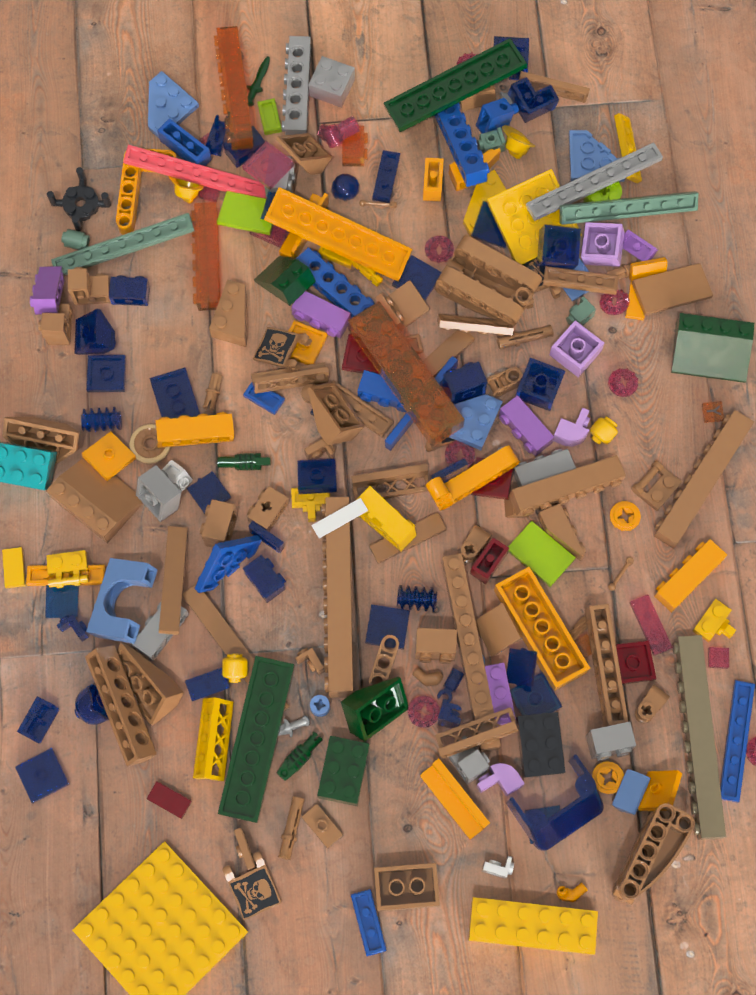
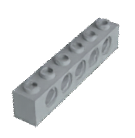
M290 36L289 43H286V54H289L288 59L285 58V69H288V74H284V85H287V89L283 90V100H286V105H283L282 109L283 116H285V121H282V132H285V135L305 134L308 128L311 37Z

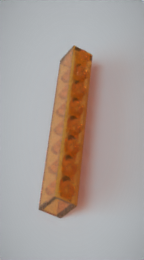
M238 27L216 28L217 35H214V45L218 46V49H215L216 60H220V62H217L218 73H222V76H219L220 87H224V90H221L222 101H225V104H223V114L227 115V118H224L225 129H229V132H226L227 143H231L232 150L253 148V135Z

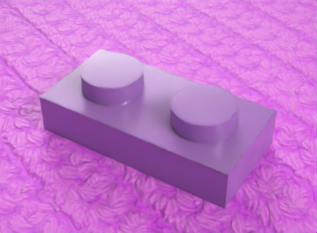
M627 230L624 234L623 249L641 261L651 260L658 251L657 248L630 230Z

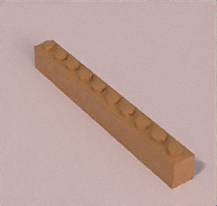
M462 553L443 556L442 567L454 627L457 630V642L474 721L493 714L494 710ZM486 721L481 724L479 731L483 733L491 730L494 724ZM500 739L493 740L478 746L479 752L499 750L501 744Z

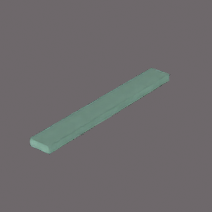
M692 191L560 205V224L697 211L699 192Z
M186 213L51 259L53 266H62L64 276L68 274V269H74L75 267L88 268L194 232L195 229L190 214Z

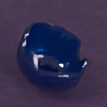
M340 174L331 184V193L335 199L351 200L359 193L360 184L356 177L350 174Z

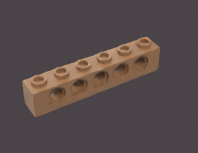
M609 604L589 606L585 609V616L603 726L628 722Z
M114 645L95 648L85 658L126 766L144 763L157 754Z

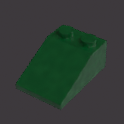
M278 256L254 279L258 285L289 306L316 282L307 265L297 259Z
M400 677L357 690L341 701L350 733L363 741H367L409 709Z

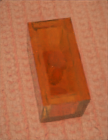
M343 126L342 166L364 167V160L368 159V149H364V144H368V133H364V126Z

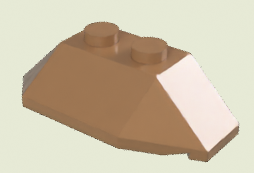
M31 416L5 417L3 437L12 444L57 452L55 463L58 464L77 451L79 431L65 423Z

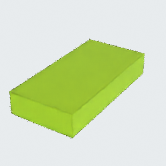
M275 98L258 101L257 104L264 135L282 132Z

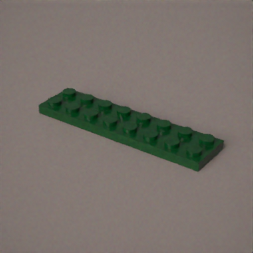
M511 38L383 104L398 131L402 132L527 68V63Z
M255 656L219 805V815L258 823L293 676L294 664Z

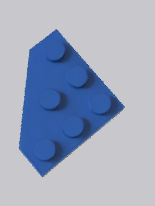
M255 535L215 544L198 578L195 590L198 593L214 590L219 585L217 583L225 575L229 577L240 568L238 564L246 557L250 559L255 555L262 539Z

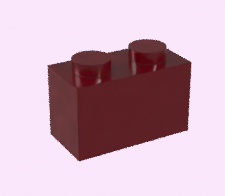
M493 537L472 566L470 574L484 584H487L507 556L509 547Z

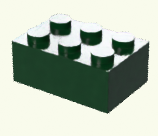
M330 736L317 794L319 799L358 807L370 749L369 743Z

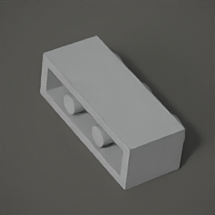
M562 449L553 451L552 455L546 457L541 455L532 462L519 463L513 472L518 487L576 469L569 450L562 451Z
M161 602L157 606L158 611L154 616L151 615L146 620L145 628L138 632L135 644H132L135 649L152 661L156 659L174 635L159 633ZM182 606L179 627L189 615L188 611Z

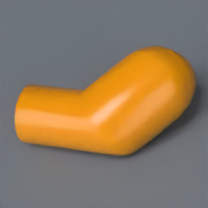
M580 883L574 889L559 886L557 888V896L562 901L575 902L588 890L583 883Z

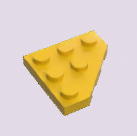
M495 170L487 173V182L475 186L465 214L463 224L472 238L497 227V223L486 200L505 191L506 188Z

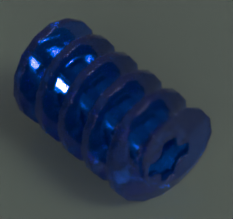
M106 407L104 413H102L101 408H98L97 413H95L93 408H90V412L87 414L86 409L83 408L81 414L83 432L85 428L88 432H91L92 428L97 432L100 426L103 431H106L108 427L113 431L115 425L118 430H121V411L117 412L116 407H113L112 412H110L108 407Z
M399 585L397 606L400 604L401 610H404L407 604L409 610H412L415 605L417 611H420L421 606L424 607L426 612L430 606L433 612L436 611L437 592H434L433 587H430L429 592L426 591L425 587H422L419 592L417 586L411 591L410 586L407 585L405 591H403L402 585Z

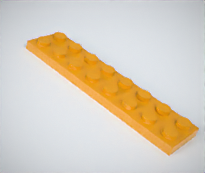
M280 187L264 218L269 223L397 282L401 278L412 251L411 248Z

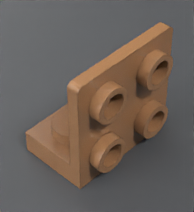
M410 280L387 297L382 293L375 297L393 325L400 331L430 310Z

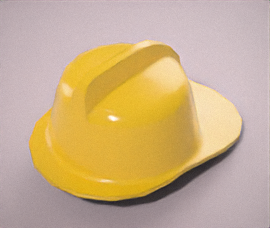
M507 125L502 126L503 131L507 135L505 148L516 159H520L523 155L527 154L531 147H535L517 129Z
M168 176L174 183L175 195L182 198L188 204H191L193 199L197 198L199 191L204 188L203 185Z

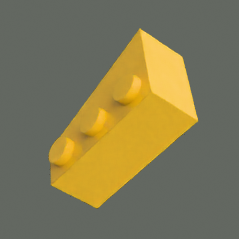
M371 486L357 498H361L368 509L367 512L359 517L399 551H402L417 536L415 525L410 520L402 517L400 512L393 508Z

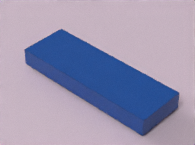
M371 889L351 894L366 956L387 951Z

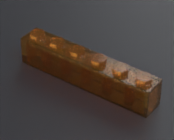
M216 202L194 203V210H191L192 221H195V231L192 232V238H195V243H192V253L195 254V260H192L193 271H196V276H193V288L196 287V293H193V303L197 304L198 311L216 310L220 301Z

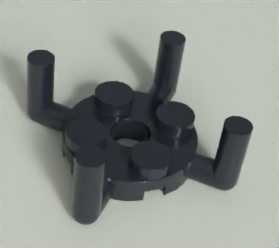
M78 167L76 173L79 178V186L69 187L63 199H56L52 191L47 192V197L51 206L63 207L65 213L72 219L75 230L81 231L83 221L90 219L94 213L96 214L99 207L109 208L111 201L106 192L101 194L102 200L98 199L94 189L86 186L87 179L83 168ZM78 201H85V204L83 206H76V203Z

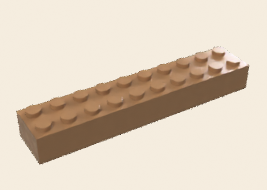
M325 497L326 504H322L323 519L349 505V497ZM350 521L323 536V539H326V541H322L323 558H326V560H323L324 577H327V579H323L324 596H327V598L323 599L324 615H327V618H324V633L328 634V637H324L325 653H328V657H324L325 673H328V677H325L324 680L325 693H329L330 698H346L353 693Z

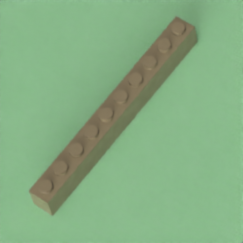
M702 635L679 636L672 644L673 654L677 656V662H675V673L679 674L677 691L678 694L681 693L682 700L679 702L680 713H683L684 717L681 727L682 732L686 734L684 752L688 753L689 760L686 761V770L688 774L690 773L691 778L688 788L689 793L693 795L691 812L695 814L696 821L693 831L694 835H697L698 840L722 839L726 837Z

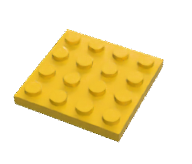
M552 169L486 200L513 260L521 265L582 236L577 223L560 224V209L534 221L526 208L527 202L560 187Z

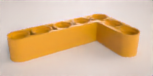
M146 149L176 158V154L171 150ZM123 163L116 214V224L122 235L135 230L142 172H153Z
M510 445L446 483L443 482L441 477H436L425 486L438 509L442 511L516 467L520 461Z

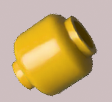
M607 416L605 418H598L589 429L593 435L591 439L598 445L601 443L609 444L618 433L616 428L618 425Z
M227 654V657L222 659V676L228 678L229 682L238 683L241 682V678L247 677L248 660L243 657V654Z

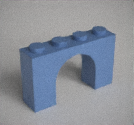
M110 558L86 632L97 638L135 644L140 625L130 619L116 617L114 610L115 602L119 594L127 587L142 586L152 588L158 569L144 562Z

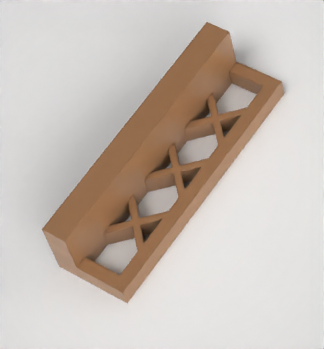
M324 362L300 366L296 372L286 368L251 374L254 393L301 387L307 384L326 383L329 378V369L325 366Z
M427 464L351 476L355 500L358 498L357 488L374 486L373 489L375 490L380 484L389 487L386 493L380 494L377 492L383 499L427 492L426 486L417 487L412 484L416 478L424 477L425 485L429 482ZM398 481H403L407 484V487L401 491L394 486Z
M510 707L439 733L435 737L439 746L440 757L444 759L520 730ZM509 713L512 722L502 726L499 725L500 717ZM486 721L494 724L491 730L483 733L479 731L481 724ZM467 728L475 731L472 737L464 740L460 738L462 731ZM448 735L456 738L453 744L445 747L441 738Z

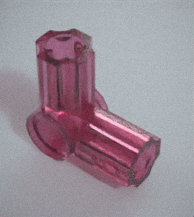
M351 116L338 124L329 126L323 124L319 126L317 135L320 139L327 142L329 148H333L342 144L344 139L359 132L360 127L355 118Z

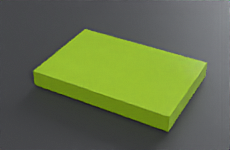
M227 191L217 224L270 235L273 224L265 221L264 218L273 200Z
M533 521L508 546V552L524 566L530 567L532 572L549 587L558 580L576 559Z

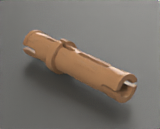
M549 325L521 333L513 332L512 335L497 338V344L499 349L514 345L518 347L522 343L553 337L554 333L552 326Z
M292 796L284 834L281 835L282 843L278 858L291 860L294 842H297L296 834L305 801L303 798Z

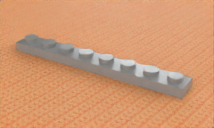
M653 142L527 202L526 208L533 220L536 221L559 210L560 205L572 204L662 161L663 156Z

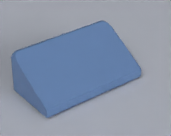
M627 769L612 805L621 812L635 815L651 778Z

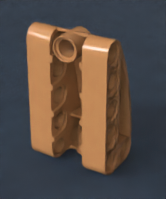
M464 235L456 247L453 257L450 258L437 279L435 290L440 295L476 313L515 326L540 285L542 277L478 240ZM518 296H523L526 300L522 301Z
M667 803L658 806L654 811L648 813L613 887L612 895L616 901L627 902L632 905L636 897L649 889L667 871L681 852L694 828L695 821L690 814Z

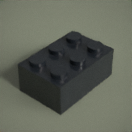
M558 712L517 716L516 722L520 730L517 734L523 778L566 773Z

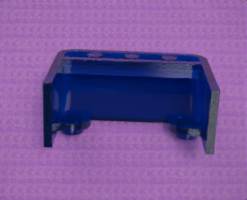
M577 754L572 756L568 762L579 776L575 782V789L580 797L547 819L544 813L538 809H532L524 814L513 797L506 802L531 842L540 851L549 850L600 815L604 809L597 785Z

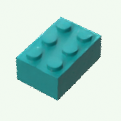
M0 442V482L47 490L52 485L57 452Z

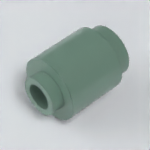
M67 229L62 234L61 242L64 243V247L80 250L89 246L90 236L84 232Z

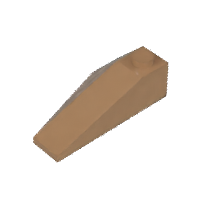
M121 642L117 653L126 677L132 686L133 695H136L140 703L138 707L142 715L151 726L155 725L177 707L184 692L166 673L128 644Z

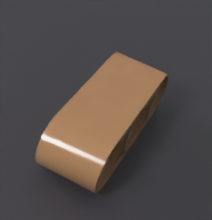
M387 635L381 641L369 677V686L373 685L372 680L376 676L382 677L383 681L389 679L399 649V641L393 635ZM390 638L396 641V646L392 650H388L385 647V641ZM383 657L388 658L390 661L389 667L385 669L380 668L378 664L379 660Z

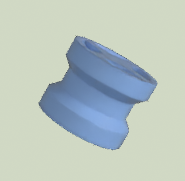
M323 695L314 696L310 701L311 712L317 717L326 716L330 710L329 700Z

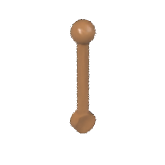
M363 199L359 202L362 207L365 205L397 207L396 202H367Z
M628 557L626 559V564L613 583L608 585L609 590L613 591L616 589L617 582L628 566L633 564V558Z

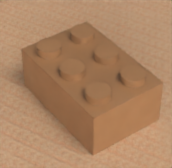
M436 863L374 868L377 912L440 906Z

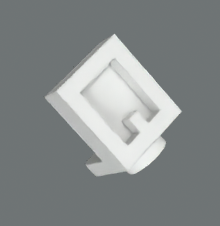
M173 460L163 468L168 474L169 479L173 483L178 484L181 492L193 480L186 470Z
M511 856L507 857L504 867H501V863L498 861L489 860V863H484L482 872L506 879L508 874L512 875L515 863L511 862Z

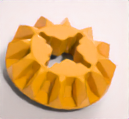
M628 501L616 503L610 511V521L614 528H618L621 531H631L638 526L641 519L638 507ZM622 511L625 512L626 515H631L627 519L628 522H626L624 519L619 518L622 516Z
M609 761L598 764L592 773L594 787L599 792L608 795L618 791L624 777L622 769L617 764ZM612 771L611 779L615 782L609 781L603 785L605 778L602 775H607Z

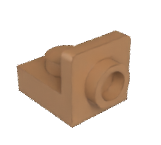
M320 439L305 448L304 451L309 461L319 459L324 452L332 460L334 459L333 452H335L333 445L328 446L323 439Z
M305 648L297 653L298 656L295 659L298 664L309 659L307 664L312 672L316 671L318 675L325 672L313 648L309 650Z

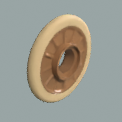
M155 424L143 425L136 429L129 442L130 450L136 455V459L147 464L161 461L170 450V447L158 448ZM147 440H154V447L147 448L145 446Z

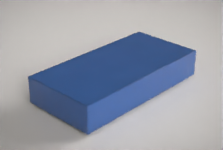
M252 382L243 394V397L273 415L277 413L285 401V398L273 391L255 394Z

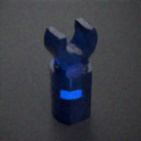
M452 668L443 685L445 688L439 691L437 699L439 700L445 694L448 696L446 704H450L452 692H456L464 674Z

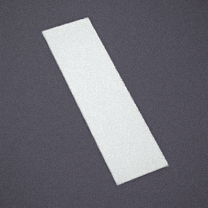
M359 498L311 526L318 538H321L364 514L368 509L362 499Z

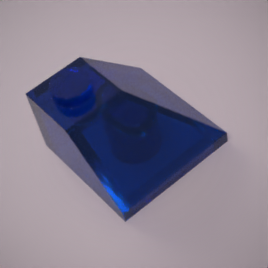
M95 309L76 319L74 354H105L115 349V331L100 309Z

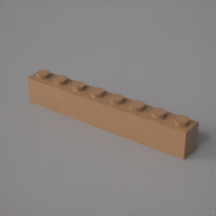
M734 410L732 415L727 414L722 422L725 425L724 428L716 431L713 436L715 442L713 445L708 444L703 452L706 456L703 460L699 459L694 466L696 470L694 475L689 474L684 484L687 486L684 490L679 489L674 497L677 500L674 506L670 504L665 511L666 519L664 521L660 519L655 527L657 533L654 537L673 549L680 541L754 424L753 420Z

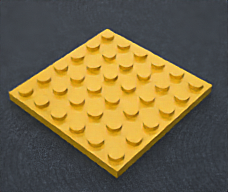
M165 841L72 930L130 995H186L248 933L244 926Z

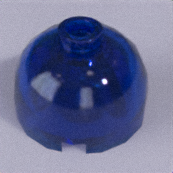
M91 684L82 689L75 699L74 711L76 716L90 725H98L108 721L109 718L96 684Z

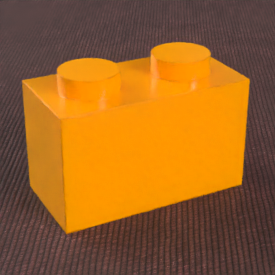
M425 158L423 200L441 201L444 159Z

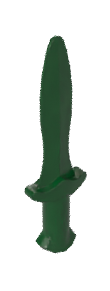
M269 56L260 65L253 84L246 86L249 90L247 98L243 100L246 106H253L256 93L263 91L260 84L269 66Z

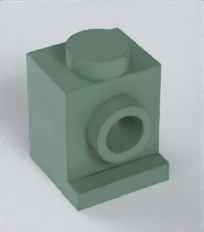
M501 127L497 128V130L480 134L479 140H477L478 149L485 153L490 149L500 148V152H504L506 141Z
M583 296L579 305L575 304L569 310L570 314L566 320L569 325L577 321L583 326L594 317L596 308Z

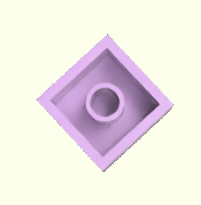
M586 222L581 253L584 265L620 267L625 234L622 224Z
M574 321L551 347L549 355L579 378L601 353L604 342L577 321Z

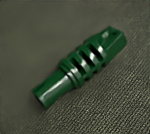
M237 453L235 456L218 457V468L261 470V466L271 465V458L261 457V453Z
M313 731L303 744L297 745L284 759V762L276 772L281 779L286 781L298 772L311 758V752L323 741L320 736L314 741L318 736L316 732Z

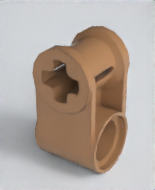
M511 367L488 377L485 382L490 386L493 392L492 396L498 398L520 387L522 372L517 367ZM516 376L518 377V379L512 381L509 379V377Z
M475 525L461 546L460 553H462L463 562H474L492 535ZM471 550L472 553H469V555H467L466 552Z
M654 684L635 711L636 720L640 723L651 721L670 696ZM646 709L648 713L644 716L642 712Z

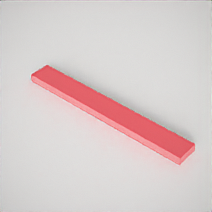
M128 144L123 161L125 164L224 192L231 191L260 198L266 197L265 183Z

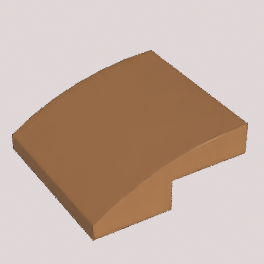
M505 603L498 605L476 620L477 629L491 657L523 639Z

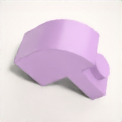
M582 408L576 424L561 418L553 441L568 447L581 444L589 433V429L586 428L590 421V418L587 417L590 410Z
M498 763L490 766L491 776L487 773L478 779L480 783L476 787L482 793L498 783L505 796H508L523 787L525 783L512 766Z

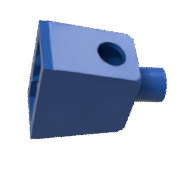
M505 98L482 105L476 127L481 134L497 130L499 127L502 130V126L510 125L513 115L519 112V108L516 103L509 104Z

